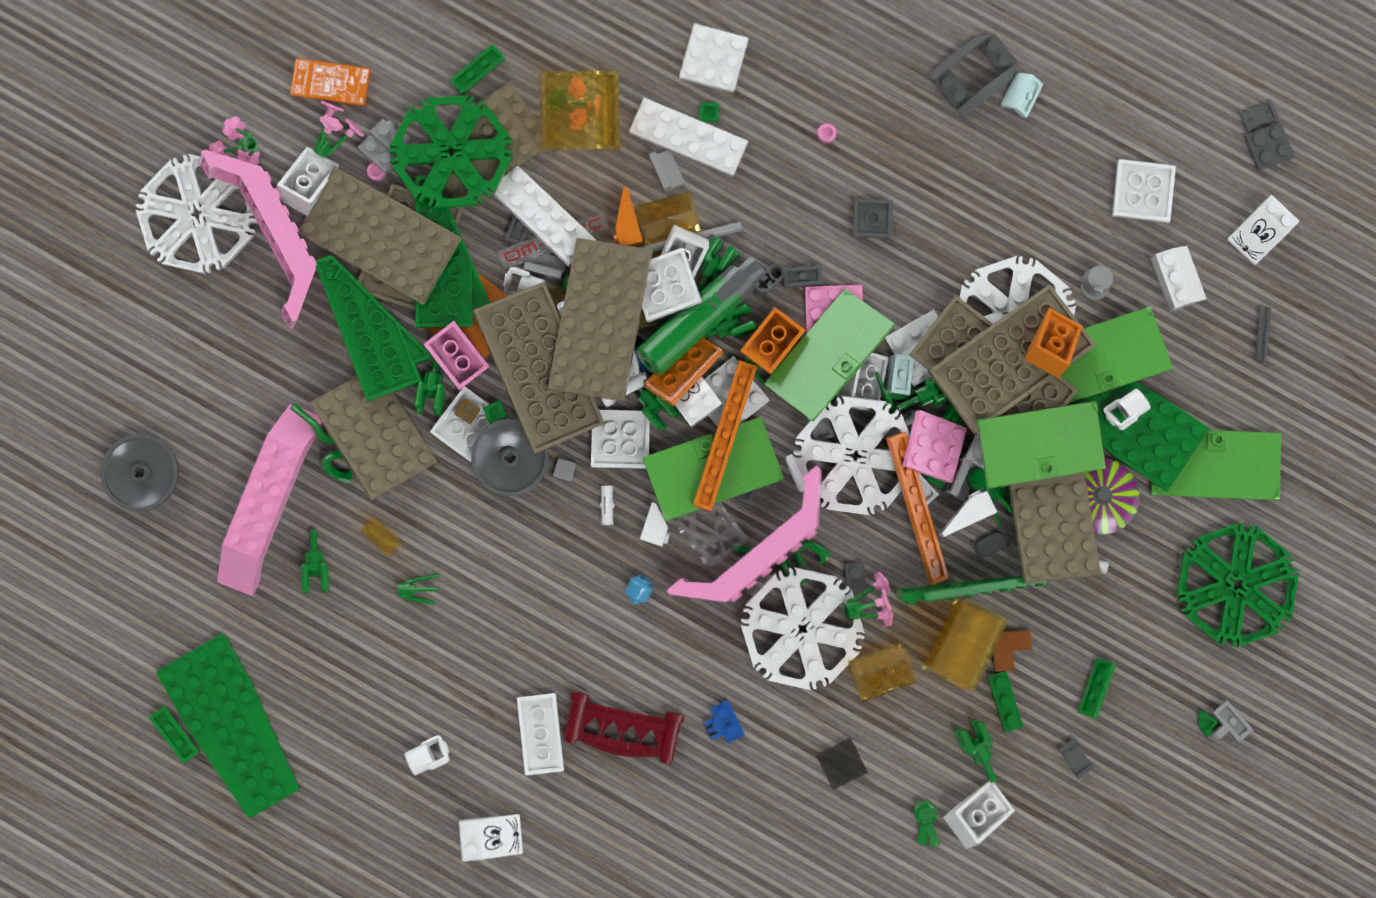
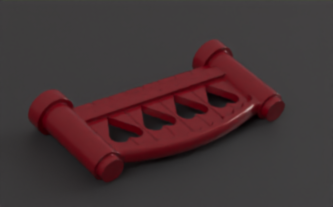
M571 691L570 699L572 701L564 734V742L576 744V741L581 740L598 750L610 754L635 758L659 757V762L671 764L674 758L680 725L684 722L685 715L666 711L665 718L663 719L589 703V694ZM595 717L601 730L598 736L593 733L587 734L584 731L585 727ZM614 721L620 734L617 740H614L612 737L606 738L603 735V732ZM633 725L639 738L636 744H633L631 741L625 742L622 739V736ZM652 729L658 742L655 748L650 747V745L643 746L641 740Z

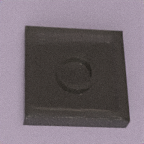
M851 738L816 754L833 790L868 773Z

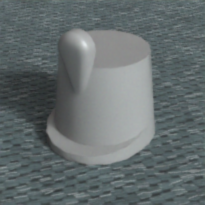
M1097 266L1087 270L1081 279L1083 295L1090 300L1104 298L1108 294L1113 282L1112 272L1105 266Z

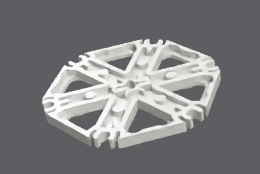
M189 154V162V158L183 155V163L180 164L176 157L173 159V162L170 159L140 191L147 194V196L139 194L138 197L144 199L145 202L142 205L136 204V207L143 210H136L146 247L152 256L160 252L161 255L157 261L166 266L206 274L204 266L206 271L211 273L210 267L215 264L219 271L221 270L220 261L222 268H225L251 241L254 236L248 235L247 232L255 234L256 231L250 229L249 226L252 223H258L255 219L251 218L254 216L247 203V211L244 214L218 208L234 190L239 189L237 186L215 179L201 193L195 173L196 168L201 166L199 163L200 156ZM169 175H175L182 200L159 196L156 194V189ZM196 209L199 212H202V214L199 215V220L195 216H193V214H195ZM158 215L176 219L175 223L158 240L153 238L149 225L150 216ZM212 228L238 233L240 239L227 254H220ZM193 234L200 258L199 262L190 263L177 260L175 252Z
M1017 256L976 269L974 272L980 277L972 272L971 277L975 281L969 283L965 280L964 284L969 289L962 284L960 299L964 302H967L969 296L974 295L994 313L984 316L993 324L1028 300L1032 277L1037 273L1044 276L1055 286L1056 293L1067 307L1075 304V300H1066V296L1072 294V291L1068 290L1070 287L1037 260H1035L1034 267H1032V258H1030L1028 264H1023V256L1019 257L1018 264H1016ZM1005 268L1012 269L1013 278L1009 298L987 280V276L990 273ZM1076 305L1074 307H1068L1073 315L1075 313Z
M842 395L844 403H842L840 397L837 396V405L833 406L829 403L827 405L829 409L827 410L825 407L814 422L809 420L798 434L796 439H803L804 441L795 440V444L801 445L802 449L799 451L794 450V454L802 456H794V459L802 477L808 473L806 463L809 460L836 463L821 482V497L823 498V502L820 504L821 507H824L828 501L829 504L825 507L828 510L869 515L867 507H870L871 513L875 514L873 509L875 505H879L883 511L884 505L882 502L884 501L888 508L902 491L899 481L888 494H883L880 491L871 468L896 470L890 450L875 447L892 427L899 428L900 432H906L908 441L910 433L902 414L895 419L899 414L898 409L894 413L888 412L891 407L890 403L882 409L887 403L886 401ZM852 406L874 409L876 412L875 416L858 436L850 417L849 409ZM829 418L840 443L811 439L810 434L821 419ZM855 451H858L861 457L853 460V457L847 454H854ZM852 476H854L863 498L860 505L839 503L836 500L837 494Z
M790 567L788 568V576H783L780 570L778 574L781 579L778 580L775 572L745 604V606H749L752 609L743 608V612H748L750 616L747 619L741 618V622L748 623V625H740L753 667L760 662L755 668L756 671H759L760 668H766V672L762 675L764 678L772 673L767 678L768 681L811 690L809 682H811L815 690L817 689L816 682L818 680L822 681L825 687L827 683L824 678L827 677L830 685L860 653V651L854 650L853 647L862 649V646L856 644L855 641L858 638L864 639L862 634L856 633H864L861 619L854 620L853 626L849 629L822 623L839 604L847 603L848 599L854 598L852 590L845 595L850 589L848 586L844 589H839V585L842 583L841 579H838L833 584L838 578L837 576L794 567L796 574L793 575V570ZM807 578L824 582L826 589L807 608L801 591L800 581ZM777 587L781 590L788 615L761 609L759 603L772 588ZM799 624H801L802 626L804 624H807V631L805 633L803 631L798 633ZM755 629L783 634L764 655L757 653L752 637V632ZM817 642L843 648L846 651V655L832 670H827L824 667ZM798 649L806 673L805 677L796 679L781 675L779 668Z

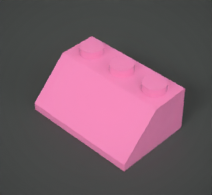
M455 321L424 343V346L459 390L490 367Z

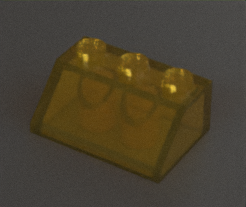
M690 192L635 206L646 245L666 240L674 225L692 233L701 230Z
M903 642L848 661L862 702L916 683L911 660Z

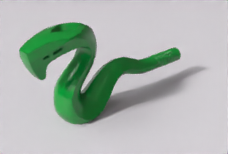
M295 403L290 407V410L299 415L313 428L320 441L326 444H335L330 435L322 430L317 420ZM335 450L327 453L321 461L323 472L339 482L349 484L353 476L352 470L349 469L346 473L334 469L330 464L331 460L343 458L340 451Z
M807 539L801 542L803 545L801 548L793 552L797 567L808 570V566L802 557L803 549H809L820 557V565L824 564L831 556L829 551L823 546ZM735 543L733 548L734 551L746 555L752 550ZM786 559L779 565L785 577L789 575L788 568L791 567ZM807 578L802 579L800 585L805 583Z

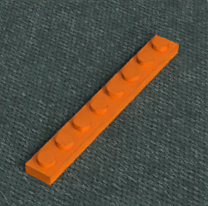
M738 361L693 503L694 507L710 512L713 509L757 369L755 365Z
M901 432L886 438L929 584L935 585L949 579L918 472L902 466L908 438L906 432Z

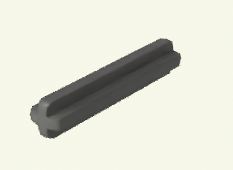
M1267 306L1260 308L1255 354V361L1259 363H1264L1267 360L1272 310L1271 307Z

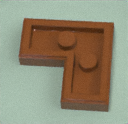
M1030 630L991 633L994 672L1015 670L1013 651L1032 649Z

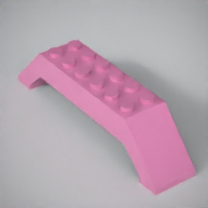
M209 150L201 151L199 163L208 179L215 178L239 188L292 286L288 302L283 305L280 314L288 329H293L313 278L315 266H317L312 255L309 256L306 251L308 249L307 244L303 238H299L297 234L299 232L295 222L290 221L288 217L290 215L285 205L282 206L279 200L280 194L270 184L271 178L267 171L264 172L261 166Z
M291 404L266 436L222 544L217 582L251 596H254L260 582L263 559L307 451L317 438L313 428L299 415L290 410ZM304 410L312 418L317 420L321 428L323 427V424L321 423L320 419L316 414Z
M816 466L802 478L805 481L802 509L713 583L689 582L686 578H681L666 591L670 595L722 602L737 601L743 596L741 592L745 588L750 590L758 583L757 578L767 576L773 571L771 567L775 563L780 565L788 558L786 554L790 551L796 552L803 546L801 542L804 539L810 540L817 534L816 530L819 528L822 470Z

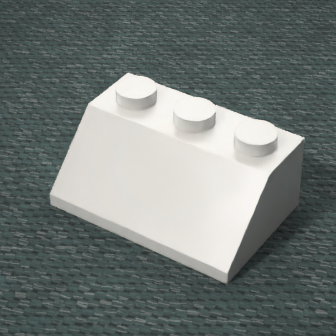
M1187 246L1173 248L1155 254L1151 258L1170 312L1206 300Z
M871 353L860 369L837 393L836 397L839 396L842 403H844L842 395L880 400L882 391L875 373L879 372L884 384L889 357ZM859 406L851 407L852 409L874 413L870 408Z

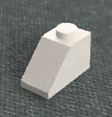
M652 502L640 540L662 547L663 543H668L671 533L667 532L668 527L656 503Z

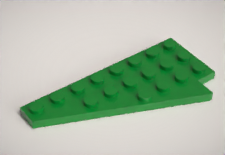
M416 176V186H422L428 176ZM420 196L418 197L416 202V212L462 238L450 208L435 210L433 207L428 208L430 200L425 199L420 204ZM463 238L425 304L423 305L416 301V328H445L453 321L460 328H474L473 310L490 304V300Z
M332 255L315 260L317 264L315 266L366 401L370 402L417 385L421 378L416 365L431 360V354Z
M1023 575L895 589V595L900 601L909 605L917 604V600L935 602L937 599L954 600L956 596L973 598L976 597V593L991 594L994 590L1010 592L1013 587H1016V589L1028 588L1027 585L1033 584L1036 587L1046 586L1047 582L1052 581L1024 584Z

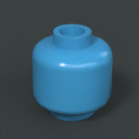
M637 575V577L630 579L625 594L629 597L631 603L639 605V603H646L649 600L653 591L651 580L643 575Z

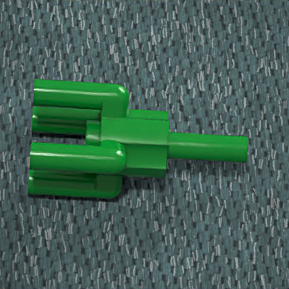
M715 236L709 243V248L703 258L705 263L700 273L704 276L697 286L699 292L707 286L710 279L714 280L729 265H733L740 253L732 246H729L723 258L718 257L717 254L724 243Z
M746 302L735 307L704 338L707 339L717 334L721 339L729 335L739 338L756 331L759 328L757 322L754 323L752 320L741 325L738 319L743 315L753 312L751 305H748Z
M434 357L431 372L425 373L424 380L417 384L414 407H416V414H423L425 399H434V415L441 417L446 393L442 384L443 375L438 374L440 365Z
M931 377L925 381L923 387L914 390L915 397L896 405V407L901 412L918 403L922 407L931 403L934 406H938L948 401V398L941 392L939 386Z
M645 387L638 389L641 394L638 400L644 406L642 413L656 430L660 429L663 432L667 429L666 424L657 415L663 409H665L670 417L674 416L675 419L682 415L675 406H671Z
M309 530L310 552L304 553V563L300 566L302 594H309V577L321 576L322 593H328V564L324 562V553L318 552L317 530Z
M975 718L970 723L977 737L970 739L967 730H961L960 727L955 728L953 732L962 751L965 754L969 753L976 765L982 764L990 783H994L998 779L989 762L993 757L989 749L993 745V741L983 720L978 721Z

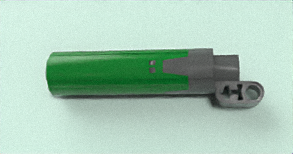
M749 257L739 267L729 265L699 292L702 303L678 311L637 348V356L641 363L656 376H662L752 293L756 297H763L770 292L785 276L784 267L780 264H773L764 272L760 264L752 257ZM771 271L777 272L779 278H774L771 275ZM766 281V286L760 289L759 286Z

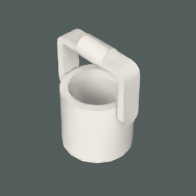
M511 267L508 273L505 274L503 292L508 296L516 293L509 290L513 277L512 273L522 276L517 292L542 282L546 284V280L532 276L528 271Z
M1134 389L1123 398L1117 399L1106 406L1104 413L1106 419L1113 426H1116L1119 430H1124L1137 421L1139 416L1148 411L1150 405L1145 396L1138 389ZM1117 407L1127 419L1122 423L1110 413Z
M440 735L422 742L420 746L405 752L407 763L414 775H418L428 769L433 770L448 763L450 760L448 755L449 749ZM439 742V747L444 757L436 761L429 746Z

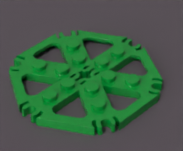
M469 95L425 98L428 106L421 100V109H416L413 105V113L408 109L389 150L390 154L397 155L395 159H390L391 167L416 202L419 196L420 204L425 199L430 200L428 208L433 207L435 210L478 206V203L482 205L483 201L480 198L482 195H486L491 199V193L488 190L493 193V196L495 195L513 159V150L505 149L506 146H512L511 137L489 106L485 104L483 108L482 100L479 105H473L474 97L472 96L469 99ZM457 104L461 107V112L449 132L435 113V108L440 105ZM481 117H486L498 133L494 139L469 140ZM412 122H418L432 143L406 145L403 143V137ZM449 148H453L454 151H457L453 154L454 156H450L449 153H446L449 152ZM498 159L500 165L490 181H485L471 163V161ZM434 164L422 186H416L405 171V167L410 165ZM453 172L468 192V195L464 198L445 199L441 195Z
M1236 523L1195 538L1199 542L1191 541L1195 546V550L1191 551L1189 548H1186L1182 554L1176 597L1184 595V597L1178 598L1177 602L1184 601L1186 603V607L1180 609V611H1190L1183 616L1217 644H1219L1220 640V644L1225 645V641L1230 639L1231 647H1241L1279 633L1277 629H1284L1280 625V620L1283 619L1286 622H1290L1289 617L1292 618L1299 577V573L1291 575V573L1297 572L1298 568H1289V563L1293 562L1294 558L1285 560L1286 557L1291 556L1287 550L1258 526L1250 525L1249 530L1246 532L1244 530V523H1240L1239 526ZM1226 535H1230L1233 538L1230 565L1208 548L1210 541ZM1255 541H1261L1276 554V559L1273 562L1251 569ZM1191 564L1198 565L1217 582L1193 591L1189 590L1186 586L1189 566ZM1240 580L1242 589H1234L1233 581L1238 582ZM1284 580L1287 583L1284 604L1278 606L1258 588ZM1224 601L1220 627L1217 630H1213L1198 617L1197 612L1199 609ZM1245 605L1265 621L1264 629L1249 635L1241 633Z

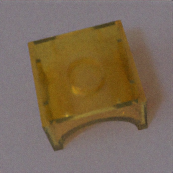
M618 71L540 72L538 76L540 153L567 150L616 152L620 149Z
M967 599L955 600L922 670L962 690L966 688L974 692L1008 620Z

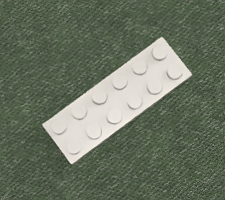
M643 98L629 131V134L665 149H670L677 154L730 176H734L748 144V141L646 98Z
M518 165L503 177L494 197L568 267L572 264L576 238L597 241Z

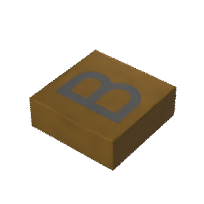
M464 398L454 415L471 425L481 408Z

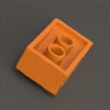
M623 187L615 228L616 235H613L614 242L620 245L640 247L643 246V240L628 188Z
M774 307L740 352L771 375L802 338L805 329Z
M1048 308L1029 346L1025 360L1059 378L1070 366L1083 326Z

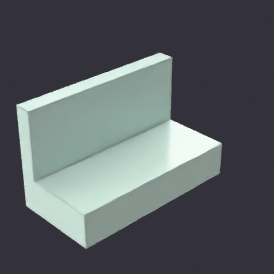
M1016 72L1000 106L1014 109L1021 117H1028L1043 84L1034 75Z
M898 354L889 356L885 389H889L890 394L910 395L914 359L911 356Z

